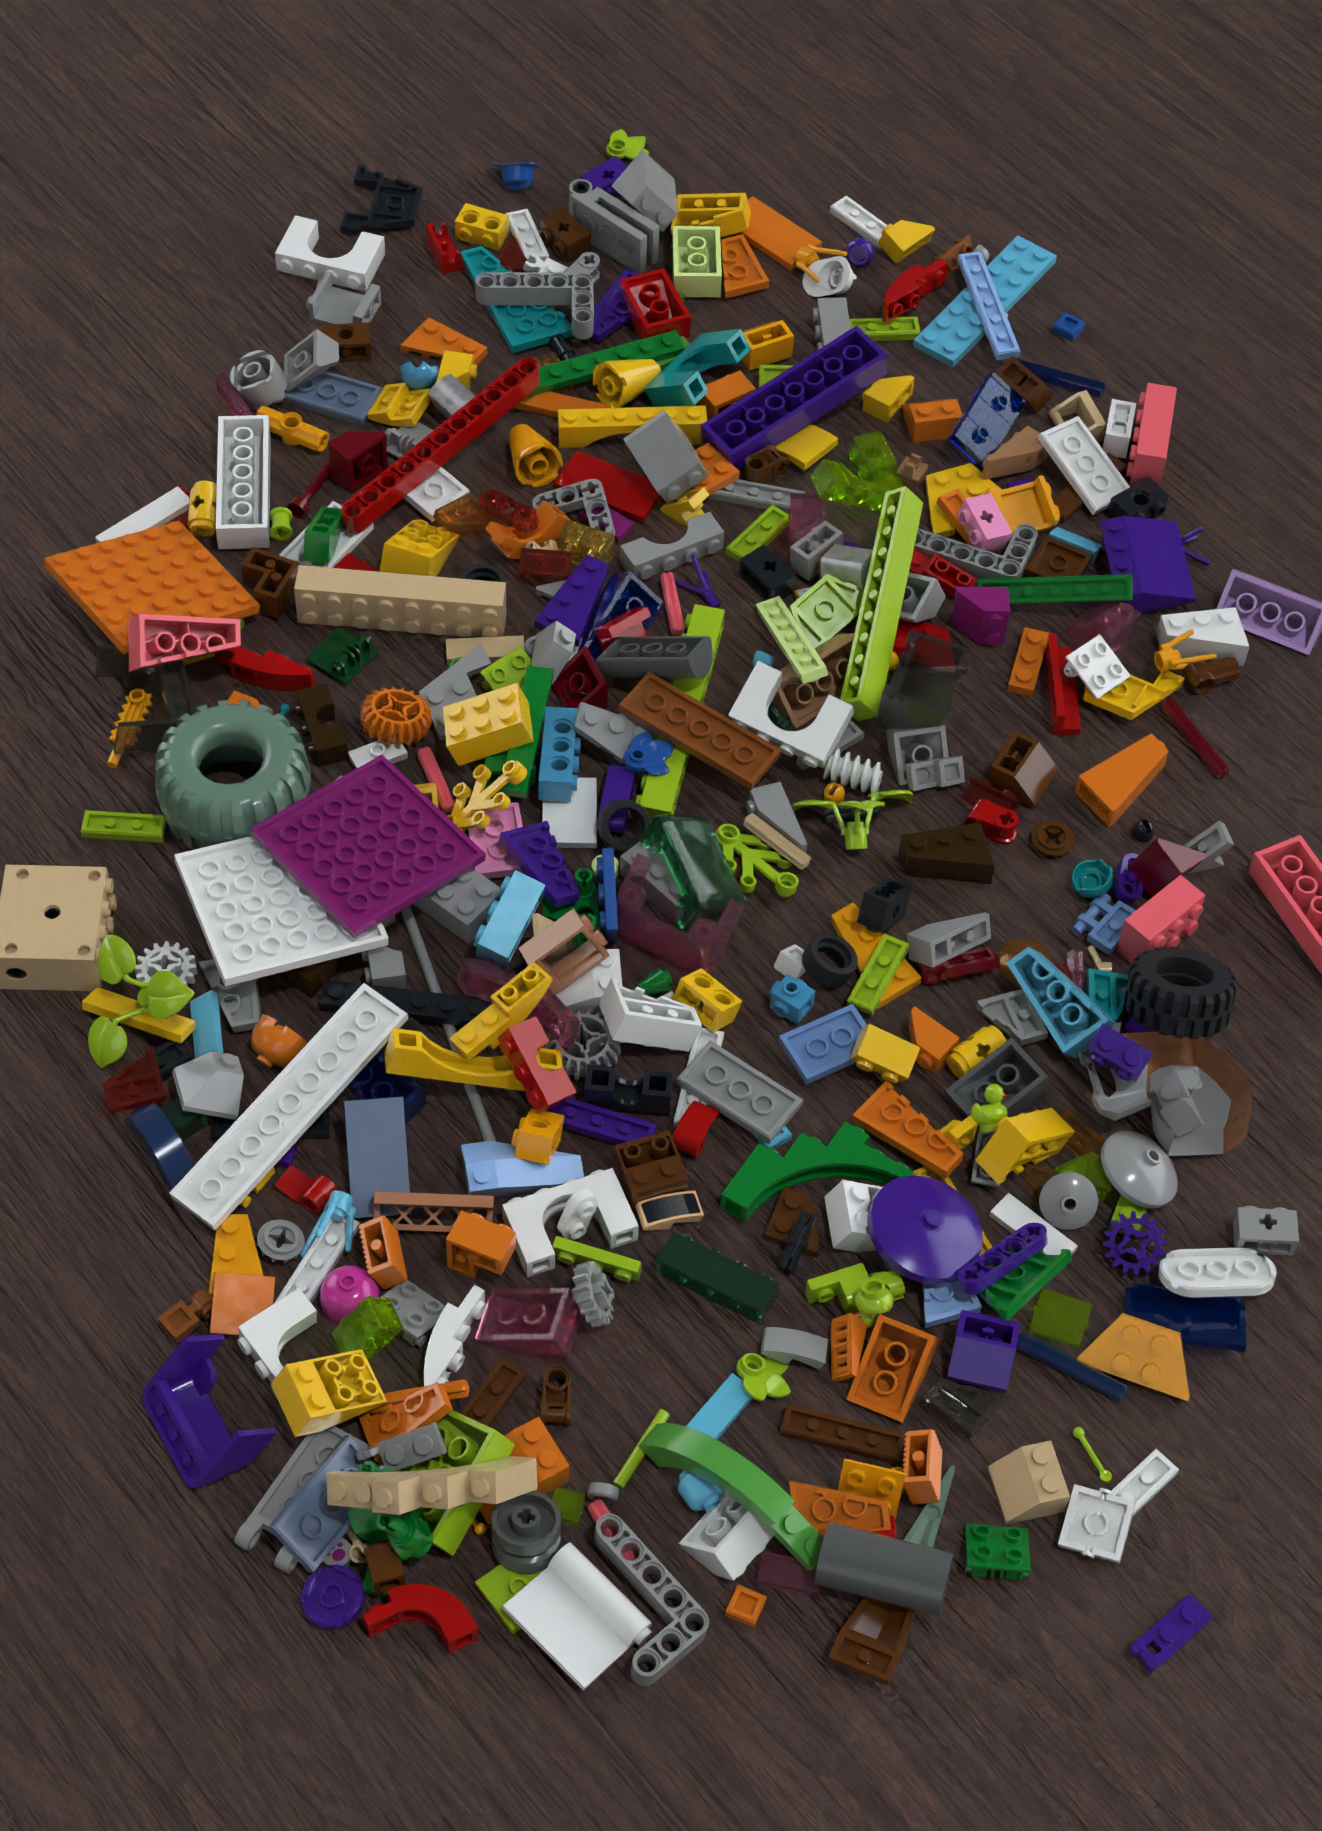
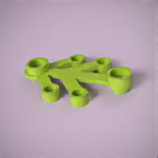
M723 824L715 831L714 840L722 847L723 860L719 867V872L722 875L730 877L735 874L737 863L733 860V850L741 855L742 876L739 882V889L745 893L754 891L757 882L753 874L754 866L775 884V889L780 896L790 897L796 892L799 883L798 878L790 872L778 873L765 861L775 862L781 869L790 868L792 863L780 853L771 851L772 847L758 836L740 834L739 829L732 824ZM746 845L756 846V849H749Z

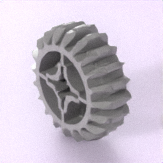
M577 1008L575 1015H571L566 1011L564 1019L557 1017L555 1024H550L546 1034L549 1042L545 1045V1049L560 1050L563 1068L568 1077L574 1075L576 1082L580 1077H585L586 1079L587 1064L616 1066L618 1057L621 1054V1042L612 1040L606 1021L602 1019L601 1012L591 1015L590 1009L586 1013H581Z

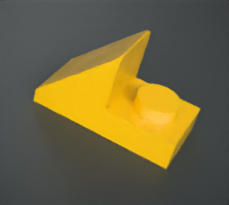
M705 487L686 491L670 503L666 502L660 510L687 528L689 519L704 514L701 509L703 506L702 501L709 494Z

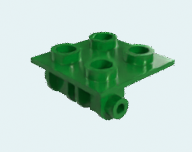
M965 1523L967 1555L965 1573H970L971 1577H987V1570L989 1569V1578L991 1579L994 1578L995 1570H999V1579H1003L1004 1571L1005 1579L1022 1581V1578H1028L1029 1573H1031L1027 1528Z

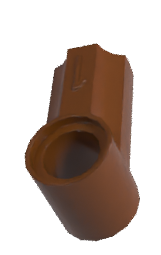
M1231 656L1208 663L1204 661L1189 663L1183 670L1184 675L1196 694H1204L1210 691L1215 684L1237 679L1240 675L1238 662L1235 657L1232 658Z

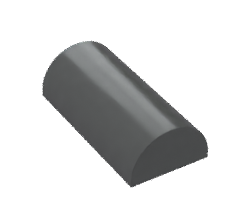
M708 636L617 637L595 662L605 679H643L648 672L661 679H702L708 674L711 667L712 642L711 637Z
M830 1521L818 1559L815 1584L940 1617L954 1553Z

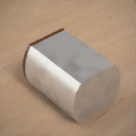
M448 374L438 380L428 393L434 408L446 419L475 397L452 374Z
M832 544L819 557L818 571L820 579L829 574L842 582L854 584L857 586V589L864 591L873 550Z

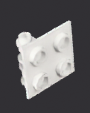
M1100 634L1065 657L1068 663L1065 665L1064 674L1067 677L1079 675L1096 699L1130 677L1128 671Z

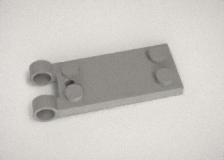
M336 1426L321 1432L307 1434L246 1522L240 1527L235 1536L234 1543L247 1551H251L257 1544L263 1529L272 1533L268 1526L344 1435L350 1434ZM350 1435L362 1449L370 1447L367 1443ZM283 1546L275 1558L274 1566L290 1574L299 1561Z

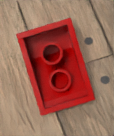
M664 268L620 279V286L636 333L640 339L673 330L677 331L679 337H690L691 315Z

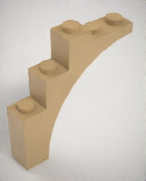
M507 1456L473 1465L406 1472L331 1471L326 1473L327 1505L372 1509L374 1513L400 1515L420 1507L451 1509L468 1502L498 1504L537 1490L536 1458Z

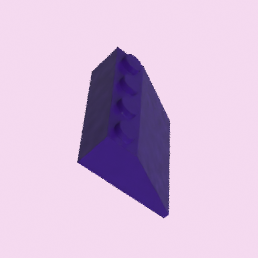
M1133 516L1100 520L1102 540L1110 575L1133 574V600L1116 601L1120 617L1196 602L1177 522Z

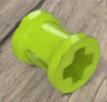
M285 507L274 508L270 512V520L272 521L270 536L278 541H286L293 535L290 526L292 512Z

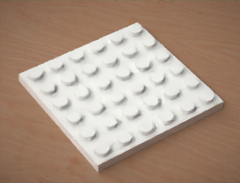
M252 836L174 854L175 864L225 986L388 945L389 938L382 922L353 938Z

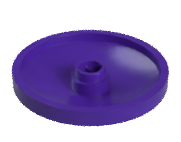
M915 1175L894 1179L882 1187L869 1207L867 1225L876 1251L891 1268L911 1280L933 1285L951 1283L958 1280V1271L979 1257L981 1253L983 1233L974 1209L959 1192L939 1180Z

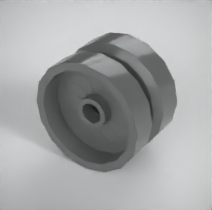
M531 1491L496 1504L492 1512V1548L498 1563L507 1570L520 1574L536 1573L548 1567L551 1559L561 1549V1512L555 1501L545 1494Z

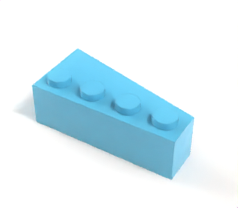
M1028 946L1007 962L1010 970L1064 1054L1077 1058L1079 1052L1082 1054L1087 1050L1102 1023L1110 1028L1113 1027V1024H1117L1112 1017L1041 952Z

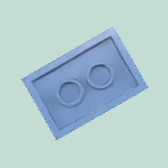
M851 1004L780 1035L778 1042L807 1085L856 1063L849 1058L861 1028L867 1024L855 1006Z

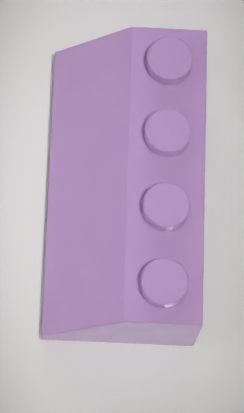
M1233 569L1216 609L1236 607L1244 630L1310 655L1322 631V602L1239 570Z

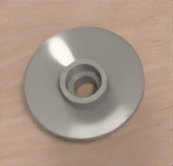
M1062 1172L1052 1176L1043 1185L1039 1195V1206L1044 1218L1051 1225L1063 1230H1074L1083 1227L1094 1217L1098 1207V1195L1092 1182L1085 1176L1075 1172ZM1067 1199L1075 1200V1205L1071 1208L1065 1207L1064 1203Z

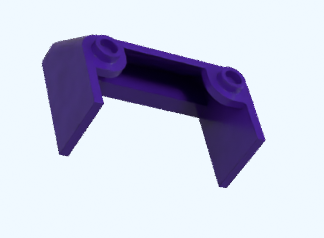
M223 1334L184 1337L143 1390V1404L184 1482L191 1488L207 1486L252 1463L277 1433L275 1428L237 1431L231 1437L208 1395L216 1380V1370L210 1357L225 1340Z

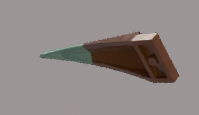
M954 1465L950 1466L941 1480L940 1501L926 1504L903 1540L933 1548L954 1476ZM864 1597L841 1628L828 1657L829 1663L889 1686L899 1661H901L915 1610Z

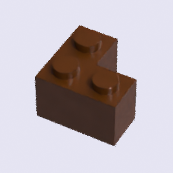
M252 547L241 564L244 585L254 588L253 596L260 604L259 612L279 619L295 594L294 587L300 563Z

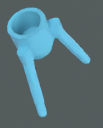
M337 1190L331 1192L319 1220L304 1244L303 1251L300 1253L301 1257L305 1256L315 1238L322 1236L330 1219L343 1221L344 1217H347L346 1252L351 1251L354 1216L357 1211L355 1207H352L354 1199L351 1195Z

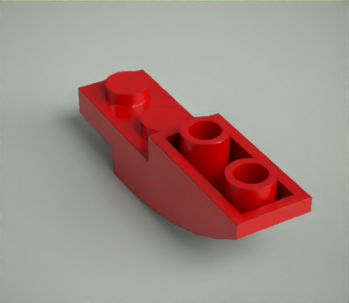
M940 259L925 268L916 264L902 273L892 283L885 295L882 321L887 323L919 305L920 296L946 283L948 263Z
M914 548L909 572L936 578L945 596L955 598L956 586L974 587L977 583L976 577L936 553L930 558Z
M240 646L214 653L216 661L230 667L232 678L256 687L297 692L296 690L315 686L313 670L306 665H300L289 660L286 656L276 654L268 650L264 657L255 651H249Z

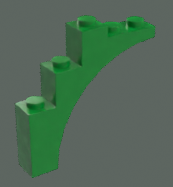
M844 1122L827 1146L823 1145L818 1138L809 1137L804 1133L800 1134L784 1157L780 1156L775 1149L766 1148L758 1144L722 1192L720 1209L745 1223L761 1205L782 1192L784 1186L791 1188L802 1183L831 1178L859 1179L885 1186L894 1179L913 1176L914 1172L905 1164L895 1162L886 1157L880 1150L870 1148L868 1146L870 1135L866 1134L862 1128Z

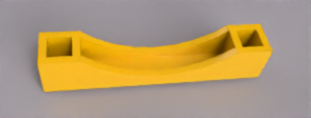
M706 406L558 409L559 448H584L604 437L632 433L663 410L686 434L691 445L703 444L701 424L707 421Z
M392 1028L384 1053L386 1073L525 1091L521 1082L516 1079L513 1067L506 1055L493 1057L475 1056L469 1061L462 1054L447 1050L432 1042L422 1032ZM541 1048L536 1052V1059L545 1070L555 1071L563 1067L560 1050Z

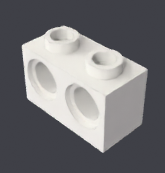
M1112 399L1102 448L1106 454L1109 452L1115 457L1126 459L1136 403Z

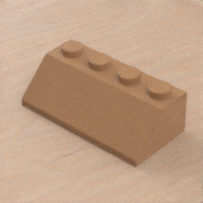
M854 633L837 634L814 648L826 665L828 676L822 677L818 681L803 684L791 664L779 670L782 672L783 682L776 692L770 707L792 729H797L816 717L828 695L841 699Z

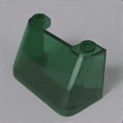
M663 814L654 817L641 833L639 839L644 849L654 847V855L663 854L682 897L678 900L677 905L678 907H683L684 913L683 918H679L677 922L682 933L738 919L745 910L747 904L746 896L735 879L713 832L711 822L704 816Z

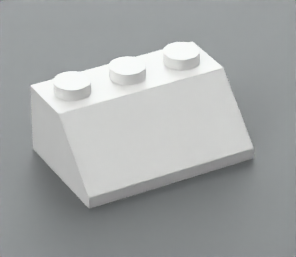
M724 1492L720 1497L721 1503L712 1511L706 1512L678 1544L715 1576L734 1581L745 1572L747 1565L765 1549L766 1544L774 1535L748 1509Z

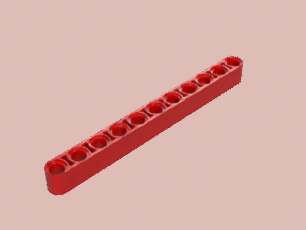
M530 357L520 359L346 501L341 507L344 530L350 534L363 532L534 391L540 383L538 362Z

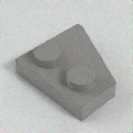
M1023 989L977 1001V1010L1010 1038L1012 1037L1020 1046L1047 1039L1048 1031Z

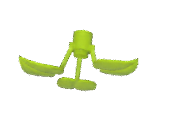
M908 790L882 791L868 794L867 798L870 800L839 803L838 807L841 809L855 808V822H847V828L844 826L836 802L803 800L792 804L791 807L793 811L807 806H820L832 809L841 829V835H845L846 850L867 849V834H869V825L874 807L885 806V802L877 800L897 798L911 804L913 793ZM860 809L867 812L865 824L860 822Z
M107 935L103 940L97 957L99 975L109 984H117L123 978L124 981L141 987L137 999L142 1006L114 1018L113 1021L106 1016H101L93 1022L88 1034V1045L92 1058L101 1068L117 1062L127 1048V1036L124 1029L118 1026L119 1022L143 1012H150L157 1019H168L178 1013L195 993L170 971L156 972L149 980V983L140 982L129 977L128 974L136 967L135 954L129 944L117 935Z

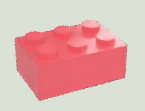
M1182 875L1178 876L1124 920L1116 951L1132 963L1139 954L1151 949L1153 951L1157 947H1176L1182 937L1185 935L1190 936L1198 928L1199 923L1197 921L1204 909L1202 905L1205 894Z

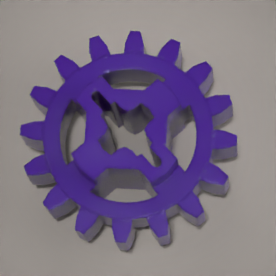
M1135 1211L1131 1212L1129 1219L1120 1214V1223H1116L1113 1220L1110 1222L1113 1231H1104V1235L1110 1238L1109 1241L1102 1243L1104 1248H1110L1105 1258L1115 1259L1112 1265L1114 1269L1119 1265L1123 1266L1124 1275H1126L1129 1269H1133L1134 1275L1138 1276L1139 1269L1142 1268L1149 1274L1150 1264L1156 1267L1160 1265L1156 1259L1157 1256L1165 1257L1166 1252L1161 1250L1160 1246L1167 1245V1240L1160 1239L1159 1237L1165 1230L1164 1228L1155 1229L1157 1219L1152 1220L1150 1223L1146 1221L1147 1213H1143L1141 1219L1136 1218ZM1132 1224L1144 1226L1149 1231L1144 1233L1137 1231ZM1122 1229L1124 1234L1123 1242L1115 1246V1237ZM1134 1236L1136 1240H1143L1139 1251H1136L1134 1247L1126 1248L1130 1243V1237ZM1155 1241L1154 1252L1148 1258L1145 1252L1146 1247ZM1124 1255L1132 1256L1138 1263L1127 1262L1121 1257Z

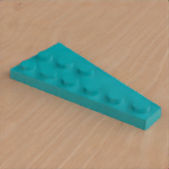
M483 246L460 252L462 263L474 285L476 277L481 273L513 272L512 270L507 271L501 265L500 260ZM486 305L512 353L548 344L553 335H556L558 340L560 339L557 334H562L564 339L573 336L572 324L565 319V315L562 312H556L549 305Z

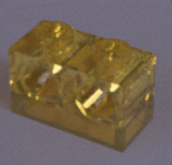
M567 520L558 536V558L580 564L588 554L610 564L614 557L615 535Z

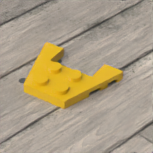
M971 463L926 475L925 488L932 533L943 537L955 534V527L936 503L940 496L959 489L967 499L984 495L987 489L997 485L990 479H982V472Z
M1170 671L1161 672L1154 684L1130 675L1129 678L1098 699L1093 696L1085 685L1083 700L1121 717L1133 720L1180 689L1185 678Z

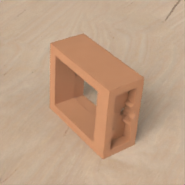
M574 908L519 947L528 966L535 962L552 977L553 981L549 989L555 995L610 956L604 946L608 942L599 930L594 932L593 929L595 927L586 915L581 917ZM580 932L587 937L588 941L550 967L544 960L545 957Z

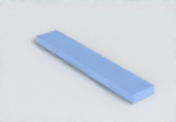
M981 251L958 254V264L996 360L1010 359L1012 356L1015 358L1020 357V348Z

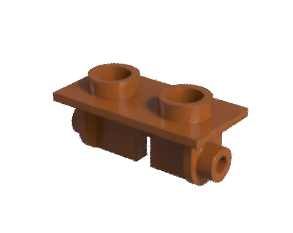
M970 235L965 236L963 239L955 240L953 245L945 250L944 254L941 253L938 257H934L931 260V264L940 259L948 263L947 277L960 267L957 261L958 254L973 252Z

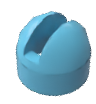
M756 650L752 663L754 667L757 661L772 667L775 658L765 652Z

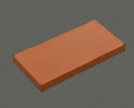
M754 196L748 199L751 210L748 230L735 234H743L749 244L791 271L796 267L795 255L801 247L807 248V245L811 244L822 248L821 240Z

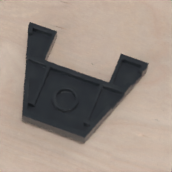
M358 165L354 178L355 186L376 188L369 215L344 212L340 226L341 234L414 227L423 197V188L398 178L395 181L384 177L382 172L376 171L372 173L367 171L366 166Z

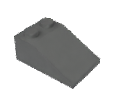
M1011 1037L945 1091L967 1116H970L972 1106L975 1103H978L980 1106L990 1104L985 1099L984 1091L987 1086L998 1084L1003 1088L1004 1093L1008 1094L1001 1101V1104L1007 1108V1116L1012 1117L1030 1108L1050 1092L1052 1087L1044 1071Z

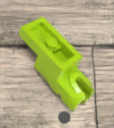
M859 1263L807 1280L805 1295L809 1304L828 1302L834 1296H838L845 1313L853 1314L859 1311L855 1305V1298L861 1290V1285L864 1281L869 1279L883 1281L885 1288L892 1293L894 1302L904 1298L905 1287L900 1274L894 1269L886 1272L871 1273L868 1276L863 1263Z

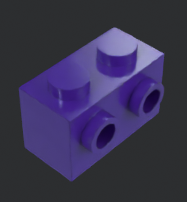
M1102 1023L1089 1044L1086 1054L1090 1056L1089 1059L1101 1067L1106 1065L1115 1071L1114 1074L1127 1082L1131 1080L1136 1083L1151 1059L1153 1052Z

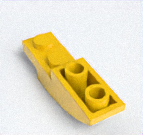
M535 962L531 963L490 996L493 1004L449 1038L451 1045L469 1061L488 1045L495 1049L500 1045L497 1037L509 1027L523 1022L533 1011L553 981L552 977Z

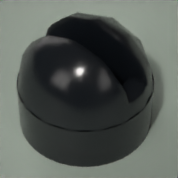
M1138 820L1134 824L1132 835L1139 842H1149L1153 839L1155 827L1151 820Z

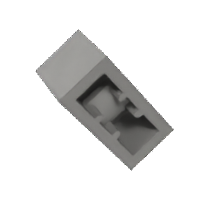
M823 521L790 547V568L809 581L819 573V557L832 544L843 545L844 533L827 521Z
M1255 1206L1238 1207L1233 1219L1234 1248H1249L1257 1251V1254L1293 1256L1299 1243L1297 1210H1287L1282 1207L1263 1209Z

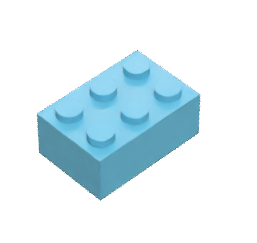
M517 870L514 871L512 877H505L498 896L501 898L500 901H493L487 913V926L482 924L475 936L473 945L477 947L475 956L506 970L532 919V913H535L543 897L545 884Z

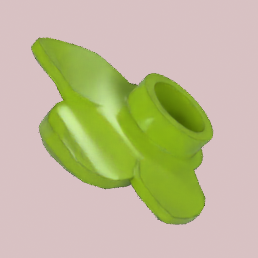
M619 129L611 134L610 142L606 147V153L611 158L616 156L619 159L628 158L630 160H634L641 150L649 155V151L644 149L646 137H627L626 132L623 129Z
M747 1353L738 1360L736 1370L743 1378V1388L755 1400L763 1401L766 1395L773 1398H782L788 1396L791 1392L788 1384L781 1376L788 1369L789 1365L769 1357L762 1358L756 1353Z

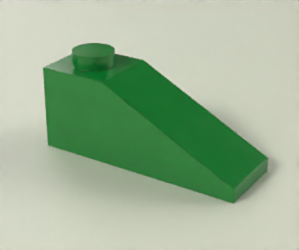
M320 508L305 530L304 561H311L314 565L329 564L334 556L343 527L341 509Z

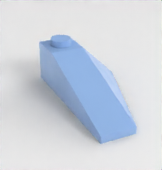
M484 1141L461 1145L468 1195H486L500 1198L527 1194L542 1188L550 1189L562 1185L569 1179L584 1177L581 1155L555 1151L549 1165L515 1158L516 1146H512V1144Z

